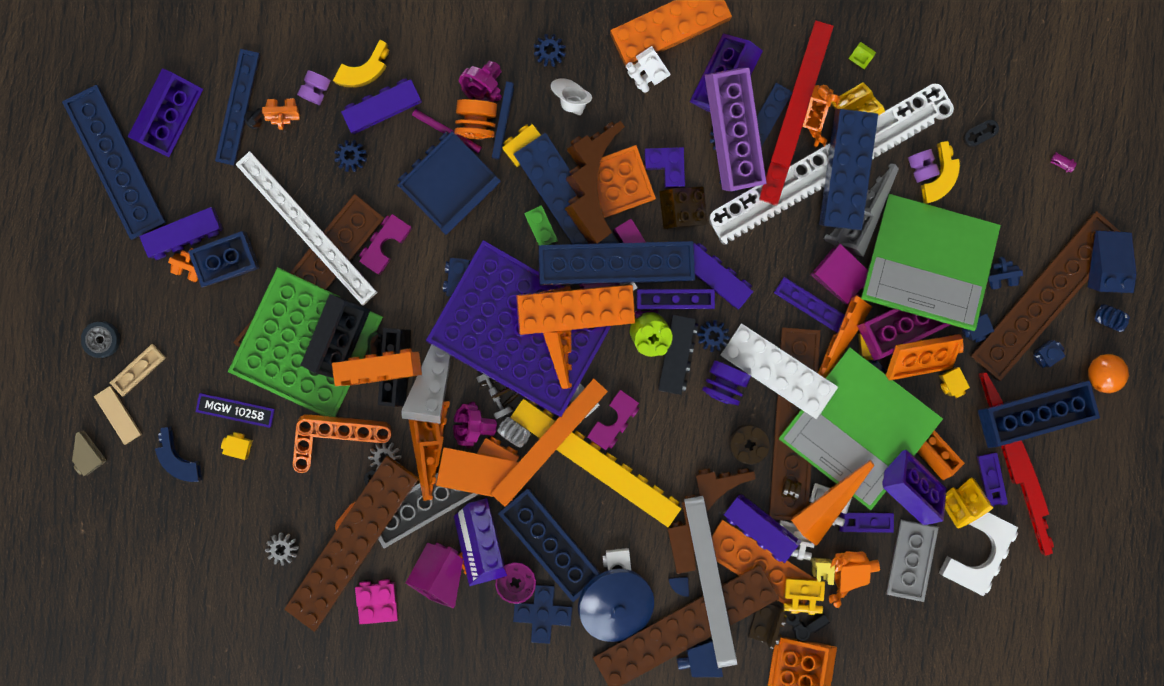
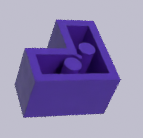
M684 147L648 148L644 150L645 170L664 169V189L685 187Z

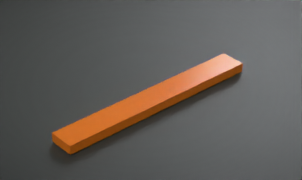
M593 379L564 411L562 417H559L491 495L506 507L608 391Z

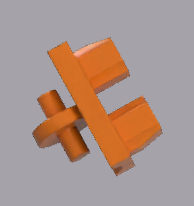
M267 99L266 106L262 107L265 121H271V124H278L279 130L284 129V124H291V120H300L295 99H286L285 106L278 107L277 100Z
M182 250L181 254L175 253L173 257L169 258L168 263L171 264V273L181 275L183 269L189 271L187 277L193 282L198 281L188 252Z

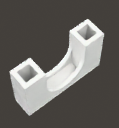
M986 513L969 524L983 531L991 541L992 550L987 561L979 566L971 567L947 556L939 571V574L982 596L990 591L992 587L991 581L999 573L1000 563L1002 559L1007 557L1011 541L1014 542L1018 535V527L990 513Z

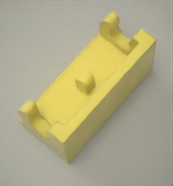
M811 558L813 577H816L818 582H820L821 576H823V580H826L828 585H834L835 565L830 568L832 560Z

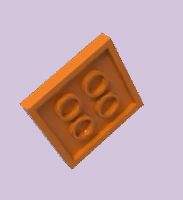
M637 145L607 155L601 159L597 177V192L604 218L656 200Z

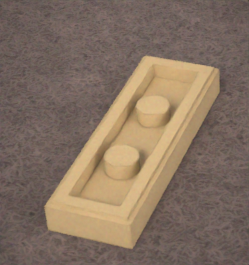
M151 344L120 372L110 384L124 397L164 361L166 357L154 344Z
M112 386L94 396L124 445L142 435Z

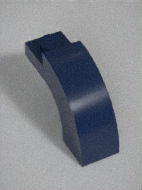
M172 426L160 428L161 432L158 433V438L163 447L155 448L162 467L177 479L188 482L201 481L200 461L190 462L180 457L175 449Z

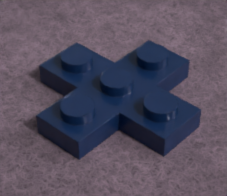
M536 584L534 603L522 602L514 606L513 622L532 623V643L550 644L551 625L571 626L572 606L553 605L554 585Z

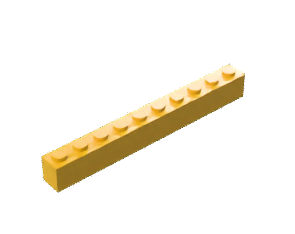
M523 398L510 417L539 438L556 421L552 418L554 414L546 409L540 410L537 408L536 403ZM577 430L575 433L571 432L556 449L667 527L670 526L681 510V507L678 506L680 503L672 496L669 499L665 497L662 489L656 485L654 487L648 485V480L642 475L635 476L632 474L631 471L633 469L626 464L619 465L615 462L616 457L608 452L605 455L599 451L601 449L600 446L593 441L590 444L584 440L585 436Z

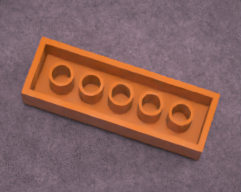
M674 0L612 29L610 35L626 67L629 62H632L634 65L638 63L636 56L651 46L659 54L730 21L732 15L725 0Z

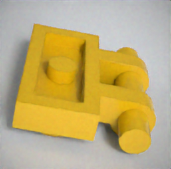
M786 578L784 597L792 599L791 604L784 603L783 610L791 611L793 614L798 612H806L808 615L822 614L823 606H816V601H824L825 581L818 582V580ZM799 599L809 600V605L798 604Z

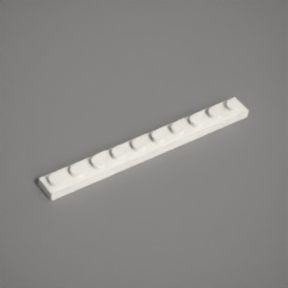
M250 151L236 163V166L361 305L364 306L378 293Z

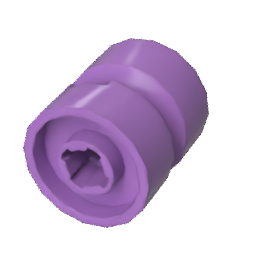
M308 70L304 78L305 85H301L297 95L312 103L321 105L324 98L323 91L328 89L331 80Z
M932 149L908 157L911 168H915L913 174L917 183L940 175L938 165L933 163L935 157Z

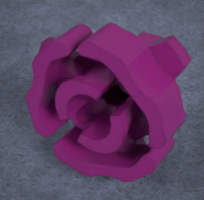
M488 61L482 69L471 66L470 69L466 68L460 75L459 83L463 93L469 99L475 97V100L494 102L502 98L500 89L497 87L498 82L496 81V78L502 71L496 62Z
M475 402L462 404L454 416V422L462 423V425H453L454 438H456L458 445L465 446L466 448L473 446L474 442L478 441L480 434L494 436L496 433V420L482 418Z

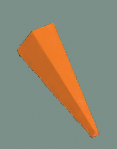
M565 286L539 293L571 290L570 286ZM571 330L544 332L543 335L561 388L568 389L572 387V383H569V371L572 370V365L568 364V353L571 352Z
M854 296L851 298L839 331L831 339L818 372L824 378L836 366L857 333L858 325L863 323L872 309V306L861 299V297Z
M449 401L444 402L441 424L409 420L423 501L433 499L432 491L436 482L435 475L436 469L439 466L444 438L442 436L444 425L447 422L446 414L450 405Z
M871 460L793 516L791 521L801 534L814 545L819 544L872 470L874 463Z

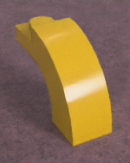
M379 40L372 56L362 66L348 67L341 64L333 81L344 87H361L375 81L387 67L381 60H385L389 53V49H387L388 44Z
M948 141L937 144L940 175L933 182L921 185L924 204L934 202L945 196L952 189L958 178L959 159L951 160L953 148L949 145Z

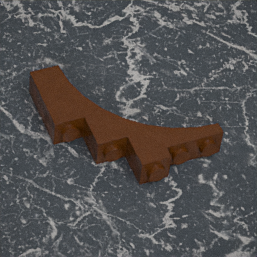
M621 120L615 124L613 121L603 127L605 131L601 134L597 132L591 137L586 135L583 138L579 135L570 142L572 145L567 148V151L578 166L570 170L569 173L571 175L566 178L576 196L568 201L570 205L564 209L589 244H598L612 233L599 205L597 177L600 162L607 146L614 136L625 127Z
M710 468L698 470L699 473L695 474L699 496H704L706 511L708 512L716 500L728 490L741 483L756 479L754 471H749V468H742L737 470L738 473L730 475V472H723L719 474V477H716L715 472L710 471ZM694 494V495H688V496H685L684 498H685V499L693 498V497H696V495H695V494ZM681 500L685 523L682 524V521H676L667 527L677 574L696 570L695 551L684 500Z

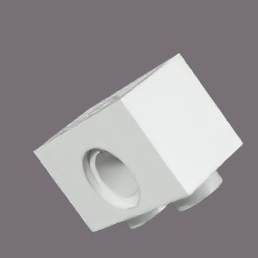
M629 548L606 550V556H603V566L608 567V571L612 570L615 565L631 570Z

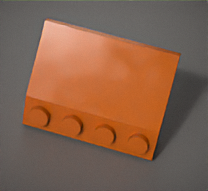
M781 637L779 644L775 645L773 650L768 686H831L837 647Z

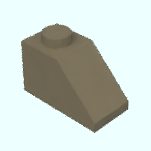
M79 431L75 436L72 462L75 464L74 469L77 473L86 476L103 465L107 460L86 432Z

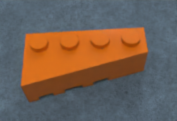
M403 349L400 350V354H394V351L383 352V356L377 357V354L365 355L364 359L351 357L348 358V361L332 363L335 386H349L422 375L419 352Z

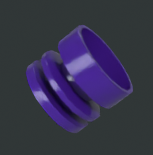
M714 360L709 372L715 375L716 379H706V382L713 384L711 389L703 386L702 391L706 392L711 398L725 404L739 406L740 401L733 399V396L736 394L743 397V394L737 390V386L747 387L751 375Z

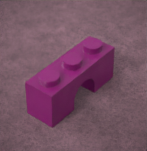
M393 214L390 217L386 216L381 224L383 226L381 231L374 233L370 239L372 244L369 248L365 247L359 255L361 257L359 262L378 275H381L391 260L382 251L384 242L389 239H395L402 244L413 229Z
M619 390L609 404L617 412L616 422L607 426L597 421L587 435V438L605 450L608 447L612 449L618 440L615 438L619 431L621 433L624 432L628 426L626 422L630 416L634 417L640 409L637 407L639 402Z

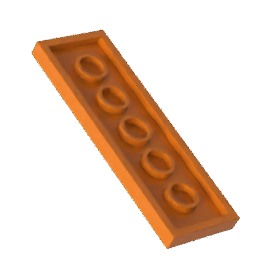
M632 284L516 295L520 335L635 323Z
M723 519L712 534L718 563L739 576L760 564L779 597L778 601L783 604H791L792 599L784 597L786 578L817 580L789 561H786V563L777 561L769 550L762 549L758 546L756 540L747 537L742 531ZM799 599L798 604L805 605L807 600Z

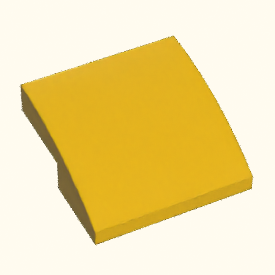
M864 82L840 95L838 107H836V102H831L834 109L878 113V116L885 112L883 105L874 97L873 92Z
M972 477L958 489L953 487L946 493L945 510L958 529L972 523L993 509L977 481Z

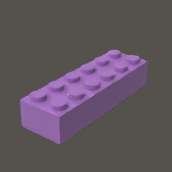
M737 68L705 74L722 190L735 191L767 184L750 69Z

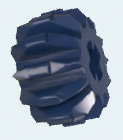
M545 34V41L540 37L538 38V42L541 45L534 44V48L538 50L534 52V56H540L537 59L538 63L545 60V67H547L548 61H551V65L554 67V60L561 63L562 60L559 56L565 57L566 53L561 50H564L566 46L559 45L562 42L561 38L555 41V34L552 35L551 39H548V34ZM549 46H552L555 52H551L549 55L545 49H549Z
M345 140V147L341 144L338 145L342 149L341 152L338 150L334 152L336 155H340V157L334 159L335 162H341L338 167L341 169L345 166L346 172L350 171V167H352L353 172H357L356 165L362 169L363 165L360 161H367L365 157H361L367 154V151L361 150L363 148L361 143L356 146V140L351 142V146L349 141ZM350 152L352 154L355 152V154L353 155L355 158L353 160H347V153Z
M1105 304L1100 306L1095 316L1097 323L1119 332L1124 331L1130 319L1127 313Z
M714 320L712 327L711 323L706 321L708 328L701 325L700 329L704 333H697V336H703L704 338L700 339L698 343L706 342L703 346L704 350L710 345V352L714 351V346H716L718 351H721L719 344L726 347L727 343L723 339H730V336H724V333L729 332V329L721 330L724 326L723 322L717 327V320ZM711 331L718 333L716 341L709 339Z

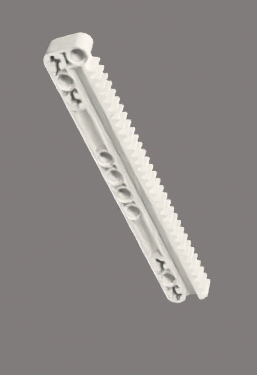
M931 84L878 116L872 159H874V156L881 155V152L884 153L888 149L893 148L894 144L898 145L901 141L903 142L908 137H912L914 133L917 134L934 124V118L943 120L953 113V104L941 85ZM932 91H936V92H937L936 95H934V96H932V97H930V98H928V99L925 97L926 95H928V94L931 93ZM914 98L920 100V108L913 105ZM940 105L947 108L946 115L939 112ZM906 107L908 108V111L902 115H897L898 111ZM830 144L789 167L777 206L759 201L763 185H759L714 210L709 216V223L714 228L720 242L726 245L728 243L727 238L733 241L734 235L739 237L741 236V231L744 234L748 232L747 227L753 229L754 224L758 226L761 224V220L763 222L767 221V216L772 218L774 217V212L779 214L781 209H788L787 204L791 207L795 205L794 201L798 203L801 201V197L805 199L808 197V194H814V190L819 191L821 186L824 188ZM814 156H819L822 159L820 166L813 163ZM801 165L805 168L804 175H799L796 172L797 166ZM748 195L751 197L755 196L754 204L749 202L743 206L742 202L749 198ZM731 204L739 206L738 214L731 213ZM724 212L730 217V219L727 216L723 217L721 223L718 221L714 222L713 220L715 214L720 216Z

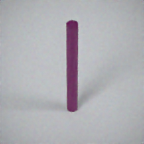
M417 109L412 113V116L443 134L445 132L450 134L453 131ZM457 135L474 152L479 153L482 149L481 146L471 140Z

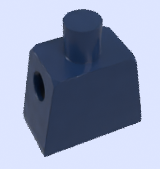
M712 638L687 649L688 657L677 658L678 669L690 668L692 677H723L722 668H718Z

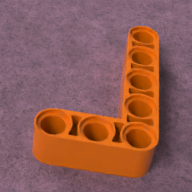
M302 415L296 425L293 468L299 473H305L309 470L312 461L314 437L386 443L391 438V426L387 422ZM306 421L311 427L305 429L301 426V423ZM326 423L330 426V429L322 430L320 425ZM346 425L349 427V431L342 432L339 427ZM366 427L369 432L361 434L358 429ZM385 429L388 434L381 436L378 434V430ZM305 440L309 443V446L302 447L299 441ZM305 459L307 464L299 465L297 460Z

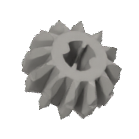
M506 417L498 428V433L517 447H523L531 435L529 430L510 417Z
M387 442L382 443V447L379 443H376L377 450L374 448L370 449V452L375 455L368 457L370 460H375V462L370 464L371 467L376 464L378 465L376 471L383 462L381 460L383 452H385L384 454L388 453L389 457L393 460L402 458L401 455H395L400 449L392 450L394 443L387 447Z
M280 532L278 537L276 535L271 536L273 541H267L266 544L270 548H266L265 552H271V555L267 558L271 559L274 557V564H277L280 560V564L284 566L286 561L288 563L293 561L291 557H297V553L293 550L299 549V546L292 545L296 542V539L294 538L290 541V534H287L284 538V534ZM279 544H281V547L283 545L285 546L286 549L284 550V553L283 551L281 553L279 552Z

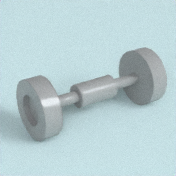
M484 374L476 377L478 383L486 380L490 388L491 397L498 392L496 387H493L489 379L490 377ZM500 396L493 399L500 411L494 413L496 419L513 411L511 406L503 408L499 400L501 399Z

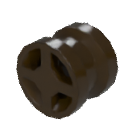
M786 478L781 497L786 498L788 496L792 500L797 501L802 483H794Z

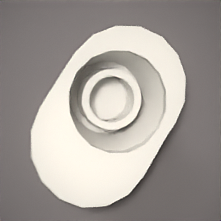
M560 78L555 79L551 83V90L560 98L561 106L565 111L581 115L586 104L592 100V95L572 80Z

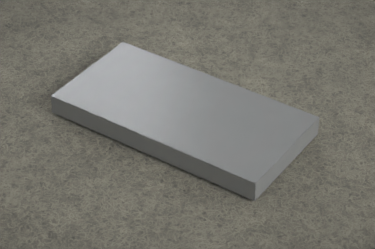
M900 519L886 595L924 602L938 526H923L918 522Z

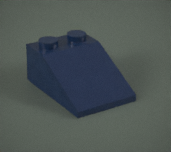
M1096 230L1087 287L1099 292L1134 293L1136 265L1132 233Z
M244 231L188 251L201 287L231 279L260 268L248 234Z

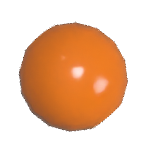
M1113 354L1098 356L1091 362L1088 369V379L1091 385L1097 391L1110 394L1121 390L1129 378V369L1125 361Z

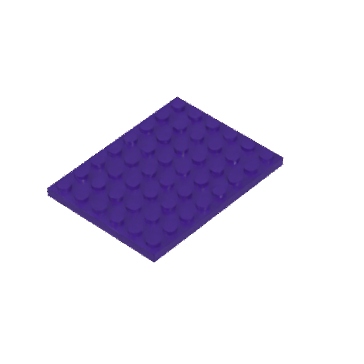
M483 240L427 337L426 342L558 417H562L611 326L571 330V352L568 353V364L572 365V370L569 371V383H572V387L562 389L543 333L519 334L516 295L539 293L564 286L540 285L538 271Z

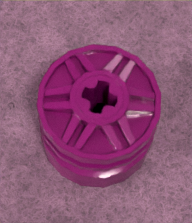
M512 562L506 564L507 576L496 579L497 593L503 600L509 603L519 604L525 602L532 596L535 590L536 580L534 573L523 563ZM513 577L516 579L520 578L521 580L517 588L515 585L511 586L510 584Z

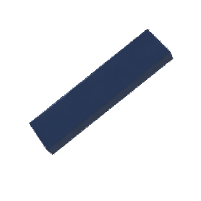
M507 81L492 153V159L495 160L501 159L514 91V84Z

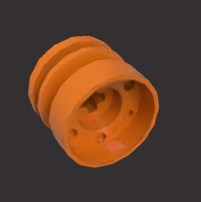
M457 100L456 114L465 117L455 121L456 125L464 126V128H455L454 133L469 139L494 138L495 132L487 129L495 128V124L488 122L487 119L496 117L497 104L482 100Z

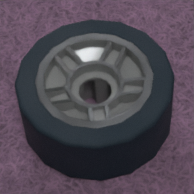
M93 322L83 330L81 345L88 355L95 358H105L113 355L118 350L120 334L110 323ZM102 336L104 341L102 343H99V339L97 337Z

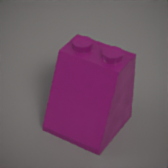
M838 244L831 249L810 275L842 303L848 304L852 297H859L857 293L861 288L864 289L868 270L847 249Z
M427 543L405 584L429 600L454 609L463 559L457 555L458 551L451 547L446 549L445 546L439 543L435 545Z

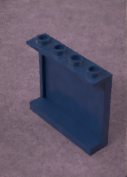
M453 131L450 134L445 132L439 138L441 142L436 147L432 145L425 152L427 156L423 160L419 158L411 166L413 170L409 174L405 172L398 179L400 183L397 185L445 235L501 182Z

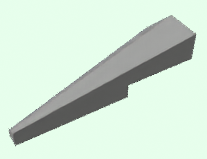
M890 164L888 171L882 177L879 176L876 179L877 183L867 191L862 230L836 227L830 235H825L824 239L834 246L841 244L851 254L864 257L899 170L896 164Z

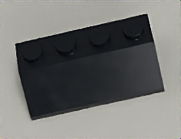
M329 294L301 366L316 374L334 378L332 363L348 361V358H351L371 309Z

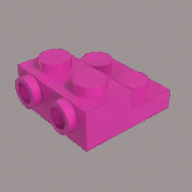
M390 579L378 580L376 584H371V581L359 582V585L355 587L359 624L398 621L395 582H390Z

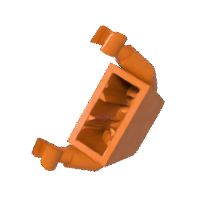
M815 85L802 126L808 128L812 137L815 138V147H818L819 142L824 147L826 146L827 139L821 136L823 124L831 102H836V107H838L840 96L833 94L834 90L829 89L827 85Z
M846 551L845 553L835 554L830 568L835 565L834 581L838 590L837 594L829 596V602L833 603L834 607L839 608L841 606V598H844L849 591L868 585L870 583V573L880 571L878 560L869 561L865 552Z

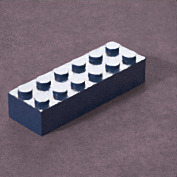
M835 109L819 221L820 225L862 230L878 113Z
M1090 381L1071 384L978 410L988 448L1007 445L1100 418Z
M529 487L498 512L572 602L580 597L585 586L594 577L601 574Z

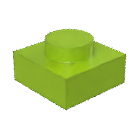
M860 42L849 59L865 69L876 52Z

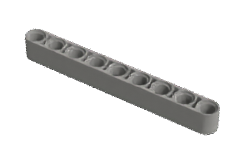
M704 496L684 499L718 668L737 665Z

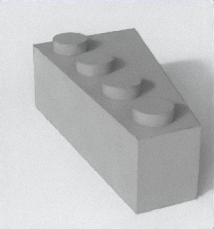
M432 344L421 366L422 375L416 377L402 408V419L441 424L452 356Z

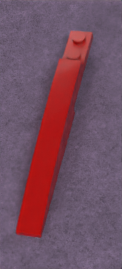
M815 20L767 172V184L763 185L759 201L778 205L834 27L833 25Z
M985 372L979 373L988 407L1002 404L1003 401L988 374ZM1022 440L1003 445L1001 450L1011 483H1020L1040 553L1045 556L1053 554V541L1046 532L1048 524L1045 518H1042L1049 515L1048 508Z

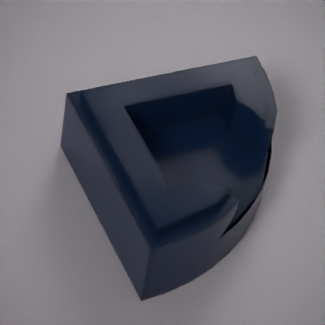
M688 577L668 578L670 586L677 594L689 597Z

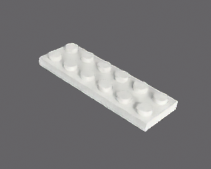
M742 323L721 353L722 357L815 419H818L838 389L836 385Z

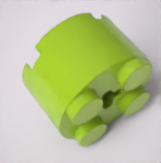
M646 312L641 314L642 316L635 319V323L630 326V336L637 350L641 354L650 357L666 354L673 337L668 324L658 313Z

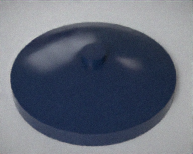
M613 569L594 577L583 589L578 602L579 618L586 631L593 637L607 642L623 641L641 631L649 622L654 610L653 592L646 580L638 573L626 569Z

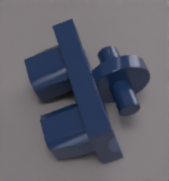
M1003 256L999 257L998 263L992 264L993 269H990L988 277L989 287L991 289L1001 288V279H1007L1008 286L1019 285L1020 276H1023V270H1020L1018 265H1013L1012 261H1006Z

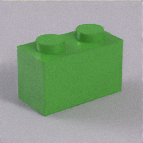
M542 205L524 213L538 245H552L558 242Z

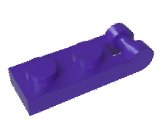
M994 452L977 456L986 497L993 507L998 504L1001 506L1007 505L1008 502L998 454ZM998 492L999 495L993 498L992 493Z
M841 512L839 514L840 518L845 519L844 525L839 526L840 532L894 533V513L847 512V514ZM849 519H854V526L849 525Z

